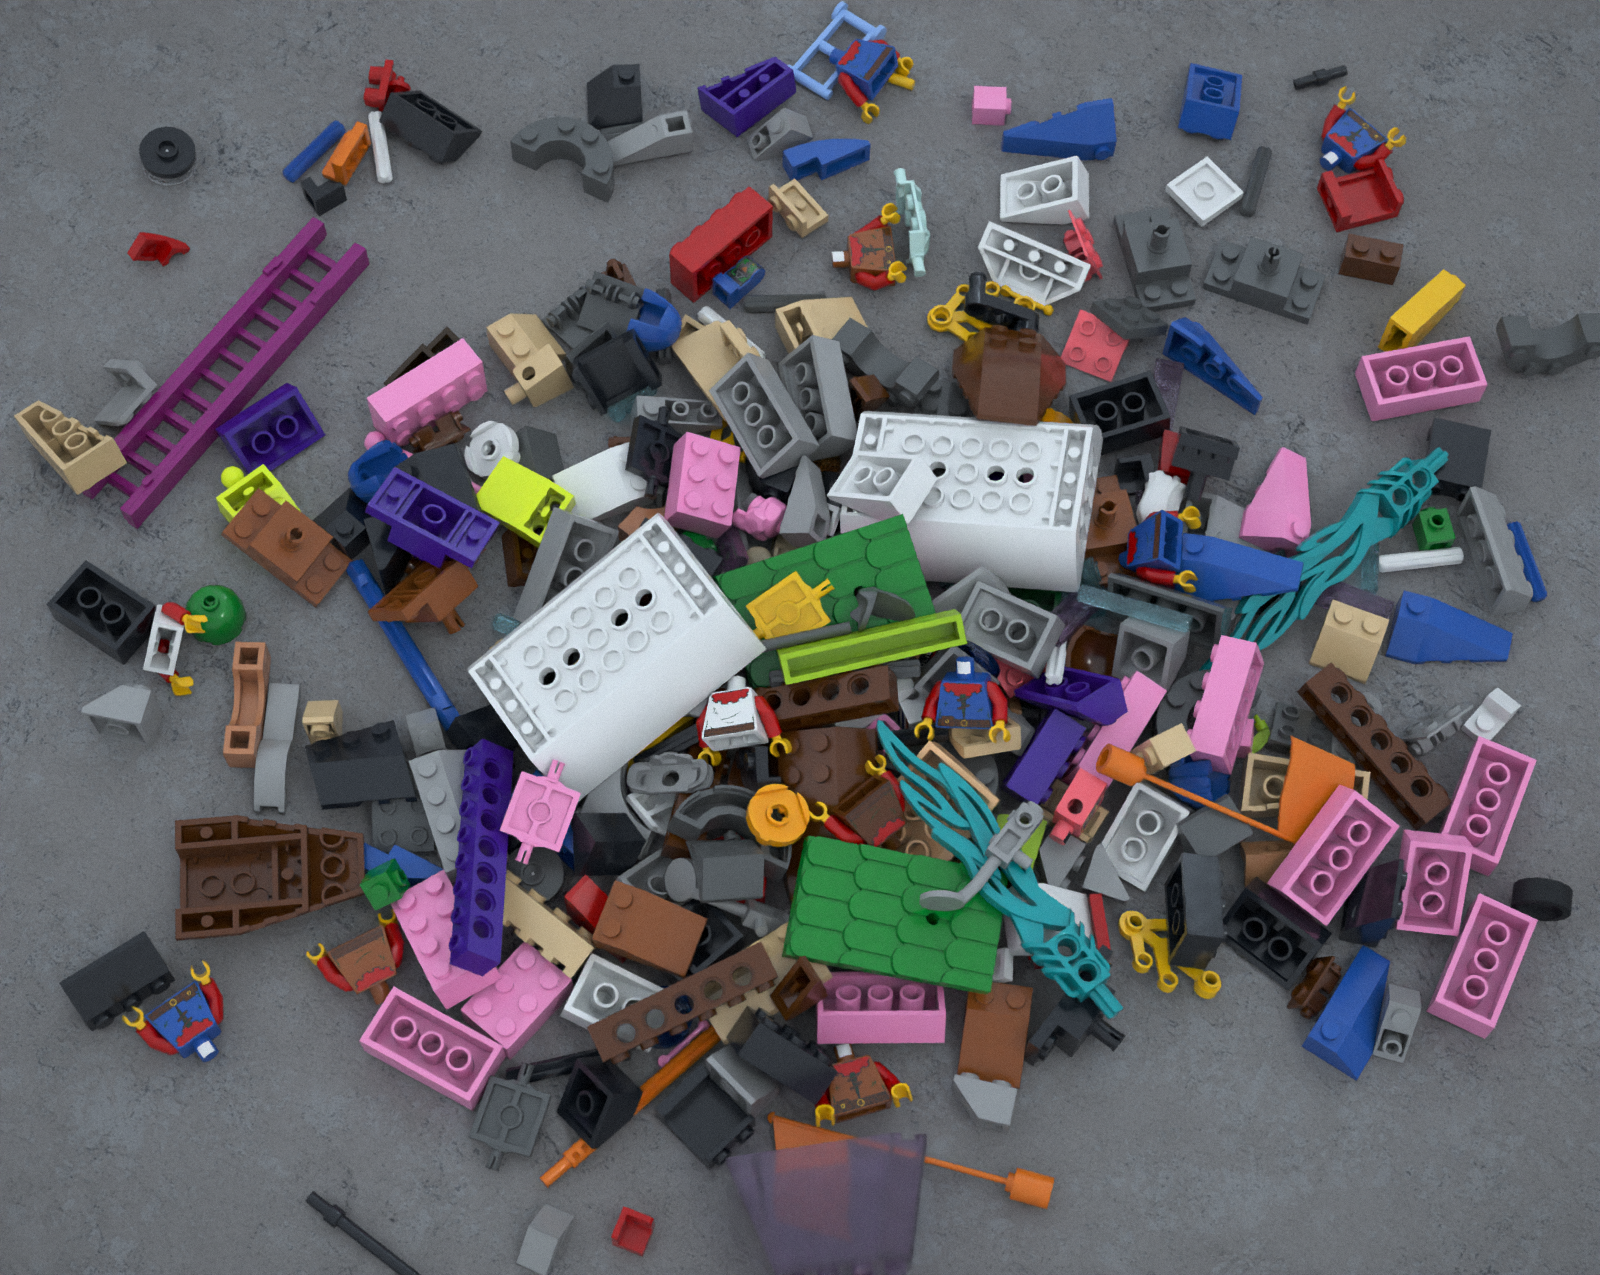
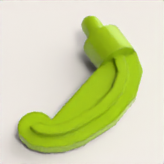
M1258 715L1253 717L1256 722L1254 727L1258 733L1253 740L1252 753L1260 751L1267 744L1270 735L1268 725Z

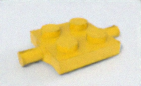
M794 571L746 605L754 617L757 627L753 632L761 640L763 638L770 639L825 626L831 620L823 610L820 598L835 588L831 584L824 590H821L831 583L827 578L812 589L803 581L798 572Z

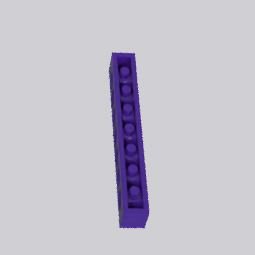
M483 738L473 747L468 748L463 757V764L465 765L464 778L461 782L463 794L462 803L459 808L461 821L457 834L459 847L458 856L455 861L457 873L456 882L453 887L455 900L454 909L451 914V922L453 923L452 937L449 942V950L451 951L450 965L480 976H484L501 963L508 834L499 831L511 800L514 753Z

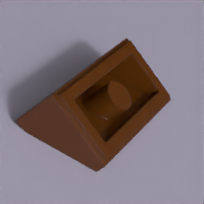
M507 529L502 535L508 587L525 586L539 548Z

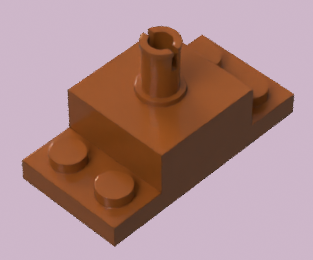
M1117 475L1100 477L1096 481L1082 570L1087 591L1108 588L1110 573H1122L1139 578L1135 572L1125 569L1119 562V554L1127 550L1128 533L1137 525L1127 489H1120Z
M259 488L221 533L229 542L315 608L344 573L349 563L353 561L329 543L333 536L289 502L285 501L280 505Z
M449 556L441 568L424 561L367 612L373 621H404L405 623L442 621L447 632L454 634L461 630L460 627L465 626L455 607L479 586L468 570L470 567Z

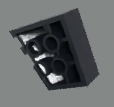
M394 720L377 723L357 731H349L343 735L327 740H319L305 746L322 810L359 807L364 801L378 800L379 805L390 804L391 799L405 798L406 802L417 801Z

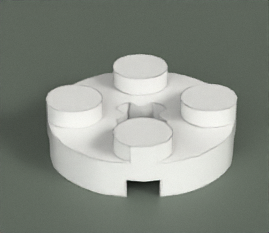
M487 421L479 425L471 433L470 437L473 439L470 442V446H466L464 456L468 468L475 474L487 480L503 456L519 463V441L514 430L507 425L496 421ZM491 445L496 446L494 453L488 455L491 451Z

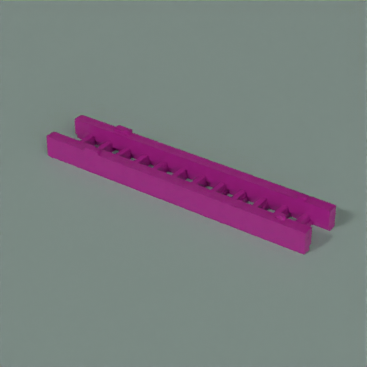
M312 217L285 249L268 263L262 270L263 273L115 437L114 440L127 463L146 475L142 480V484L139 487L135 486L118 475L119 469L95 483L88 490L83 491V494L93 500L107 483L130 497L120 510L128 524L138 529L219 437L215 429L240 413L370 263L366 248L355 242L337 263L326 255L318 253L315 249L326 238L327 232L324 223ZM306 259L328 272L319 283L297 270ZM288 278L311 292L302 303L279 289ZM271 298L293 311L285 322L280 321L263 310V307ZM254 318L276 331L267 342L245 330ZM236 338L258 351L249 363L227 350ZM218 358L240 371L231 383L208 370ZM200 378L222 391L213 404L191 391V388ZM181 400L203 413L195 424L172 411ZM162 421L185 434L176 445L154 432ZM144 441L167 455L158 466L135 453Z

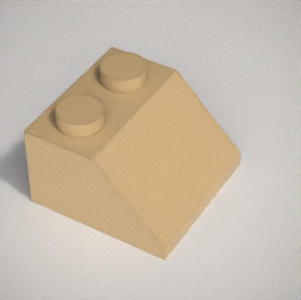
M510 313L486 327L490 347L514 378L513 369L547 344L551 345L560 361L565 359L567 355L536 314Z
M1332 600L1321 626L1309 664L1323 669L1332 662L1335 667L1340 668L1346 674L1347 678L1365 684L1382 644L1389 619Z

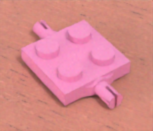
M553 759L547 777H537L521 771L499 831L512 835L522 842L518 855L515 858L518 862H521L526 851L522 863L528 865L534 847H544L558 853L561 849L581 795L580 792L566 788L559 782L565 765L563 762H559L557 771L554 773L558 761Z

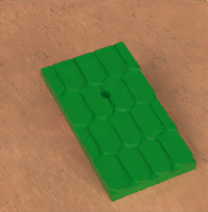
M903 514L713 576L715 583L752 631L757 627L754 617L746 605L794 571H797L803 581L812 589L827 578L831 583L821 590H824L831 584L835 588L820 598L822 608L831 620L825 626L849 621L851 631H858V623L851 618L850 613L858 607L856 599L858 591L866 587H876L896 594L908 601L915 612V617L913 618L936 613ZM871 614L865 629L899 621L876 617ZM777 650L761 653L744 667L750 688H766L770 686V671L781 670Z
M807 836L804 838L782 957L798 960L801 956H806L808 961L986 995L991 992L1003 913L994 908L979 893L964 907L952 911L930 910L919 904V896L927 891L946 890L958 893L971 881L968 871L962 862L956 863L924 855H912L821 836ZM1000 871V882L1007 887L1008 878ZM988 880L987 882L991 885V887H992L994 890H996V889L994 888V886H993V885L989 882V880Z

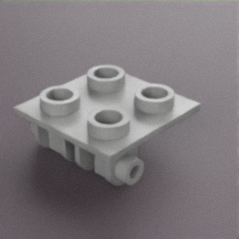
M1458 703L1448 708H1445L1444 705L1439 706L1429 712L1430 718L1423 723L1418 721L1407 727V734L1402 736L1401 739L1409 741L1411 744L1409 751L1413 756H1423L1434 746L1439 745V741L1443 742L1446 738L1459 731L1462 725L1460 717L1474 706H1460Z

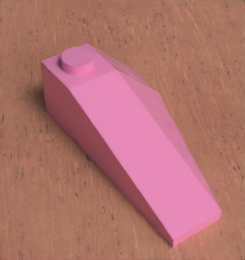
M1282 447L1278 450L1269 466L1263 483L1257 487L1255 497L1243 512L1239 538L1269 552L1278 547L1283 548L1287 558L1300 553L1296 551V547L1309 537L1311 514L1306 458Z

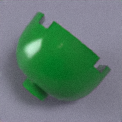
M223 585L201 587L191 595L185 608L191 612V615H205L207 617V622H201V627L205 630V633L191 634L196 640L211 643L212 645H222L231 642L239 636L247 616L242 600L232 589Z

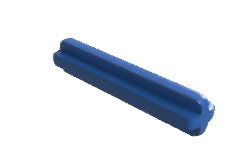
M334 120L283 169L284 178L291 183L295 182L345 133L344 125Z
M1517 521L1508 523V530H1511L1514 534V547L1517 556L1520 555L1523 560V573L1526 581H1529L1532 585L1533 597L1531 601H1542L1547 597V591L1522 526Z

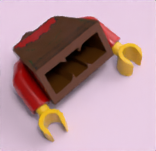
M876 755L875 760L879 763L880 768H875L869 760L865 763L867 773L873 776L831 809L833 815L831 816L827 814V807L824 803L816 802L815 804L823 810V815L817 817L809 811L810 820L813 822H824V827L840 841L875 847L881 845L884 849L896 851L900 847L901 842L895 833L906 824L904 816L905 798L899 788L900 782L890 770L887 771L885 769L887 764L883 755Z

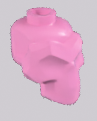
M757 496L750 503L747 512L741 509L733 512L732 525L751 534L759 541H766L768 538H773L779 534L787 505L776 497L764 499L762 496Z

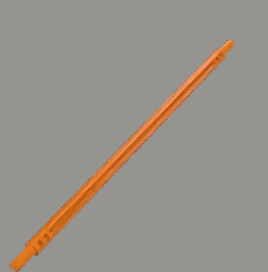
M710 1025L707 1030L703 1031L639 1087L643 1093L634 1116L721 1040L713 1025ZM580 1138L568 1150L563 1152V1158L539 1179L548 1188L571 1167L575 1169L596 1149H592Z

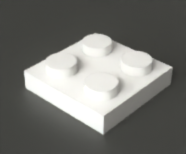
M1205 157L1166 185L1165 189L1201 227L1241 200L1244 194L1208 157Z

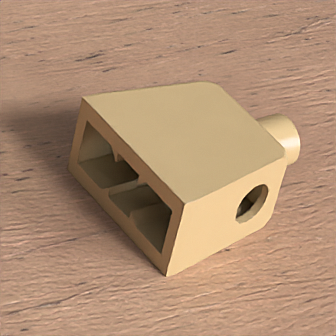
M547 344L513 369L512 372L518 382L504 390L512 405L527 397L532 406L537 407L573 389L574 386L562 362L551 345Z

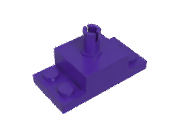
M396 467L393 468L370 500L365 513L392 526L388 542L411 553L414 558L419 557L420 561H426L438 568L442 567L449 556L472 569L500 524L499 521Z

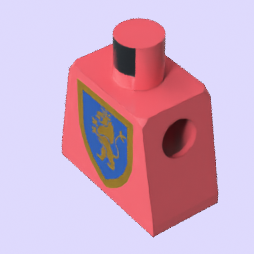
M1080 768L1054 811L1052 822L1055 826L1049 834L1050 838L1061 845L1066 844L1071 834L1079 838L1102 803L1107 783Z

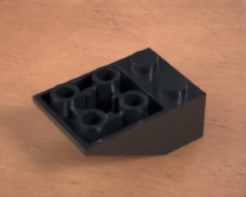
M1398 859L1367 870L1344 902L1339 940L1376 948L1381 939H1386L1388 930L1393 929L1395 919H1400L1403 910V901L1399 900L1400 890L1405 889L1408 873L1403 871L1404 860Z

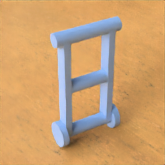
M843 1L839 2L833 10L831 16L833 21L794 66L787 65L793 69L795 81L827 101L833 95L831 89L838 82L837 70L822 85L801 72L802 69L819 50L830 57L835 47L827 43V40L844 21L865 33L866 36L862 39L865 41L883 40L887 28L883 25H879L876 28L847 10L848 4Z

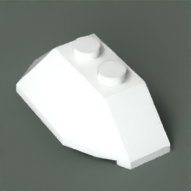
M990 221L978 246L992 281L998 283L1000 287L1007 285L1013 292L1022 296H1028L1044 306L1079 292L1091 267V264Z

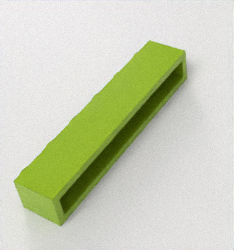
M956 609L877 626L865 629L864 631H856L846 635L777 649L782 678L785 684L789 685L967 644L961 613Z

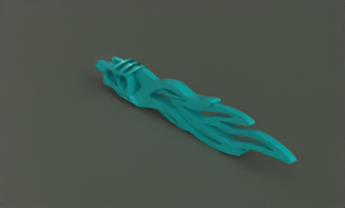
M1437 447L1425 459L1411 460L1407 457L1402 458L1390 470L1381 471L1376 475L1381 478L1370 480L1367 485L1371 487L1360 489L1357 492L1354 500L1339 522L1320 529L1296 547V551L1300 553L1289 557V559L1304 563L1300 582L1305 579L1307 580L1301 587L1292 607L1281 622L1292 604L1296 592L1281 594L1256 619L1244 640L1254 642L1264 625L1274 616L1271 623L1256 642L1259 650L1272 644L1295 620H1303L1308 615L1326 588L1347 578L1358 567L1371 545L1387 537L1392 538L1398 533L1399 529H1402L1410 520L1416 517L1422 504L1430 498L1432 494L1431 489L1439 482L1434 473L1449 460L1447 458L1449 456L1448 453ZM1413 476H1414V478H1415V483H1414V484H1413V482H1412V477H1413ZM1393 493H1394V495H1395V502L1393 501V498H1392ZM1378 511L1383 517H1377ZM1354 533L1347 547L1338 556L1322 560ZM1327 535L1326 537H1324V538H1323L1321 541H1319L1318 543L1316 542L1319 538H1321V537ZM1345 560V562L1336 570V568ZM1260 594L1244 596L1234 611L1235 614H1242L1229 637L1240 639L1260 606L1275 595L1263 597ZM1210 658L1200 667L1199 671L1211 669L1213 662H1211Z
M878 720L876 725L878 737L894 767L902 776L927 794L936 806L904 780H900L899 783L902 795L917 815L932 829V839L961 860L972 881L989 859L985 856V852L990 845V839L995 833L999 834L1001 831L995 817L977 792L955 771L941 762L938 764L937 770L915 756L881 720ZM894 749L915 769L944 788L956 805L960 815L951 807L940 792L926 780L913 773L898 758ZM923 808L955 829L969 830L975 845L964 836L936 820ZM1012 861L1006 869L1000 867L1014 889L1028 904L1014 896L1000 882L1001 874L999 868H997L989 878V882L996 890L986 882L978 893L994 908L1010 917L1022 942L1020 944L1025 952L1033 955L1031 959L1036 965L1043 967L1041 972L1045 977L1055 980L1069 997H1077L1080 1002L1090 996L1108 1020L1114 1018L1124 1008L1105 986L1110 977V965L1095 947L1094 936L1091 933L1089 937L1085 935V926L1081 921H1079L1078 925L1075 923V914L1071 908L1069 909L1038 886L1031 866L1025 870ZM1044 929L1060 931L1046 943H1043ZM1058 947H1068L1073 955L1063 956L1059 952ZM1086 971L1090 973L1093 981H1083L1079 977L1078 972Z

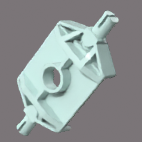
M898 168L894 171L896 179V206L898 207L896 212L899 215L904 214L905 226H910L911 228L908 235L910 254L906 264L912 263L914 276L922 277L926 274L924 256L929 251L930 232L927 230L926 215L921 204L922 193L921 189L915 185L914 180L907 181L905 169Z

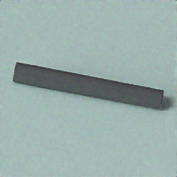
M848 621L761 640V642L766 647L764 652L846 635L852 633Z

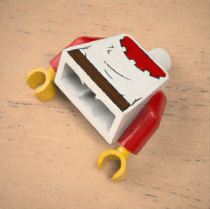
M168 602L164 605H157L143 670L157 672L167 683H171L173 694L176 696L192 694L189 689L190 686L194 685L190 676L179 678V673L175 670L184 625L187 633H205V630L201 627V622H207L208 619L205 615H191V612L177 603Z
M741 676L730 678L727 681L726 691L713 692L709 697L708 705L705 706L696 721L699 747L703 748V751L698 755V759H703L708 764V755H710L713 767L721 762L720 750L768 743V738H772L773 742L770 745V752L775 757L780 756L777 750L778 743L784 745L787 754L792 749L790 741L780 736L782 729L774 710L763 696H758L752 688L746 687V679Z

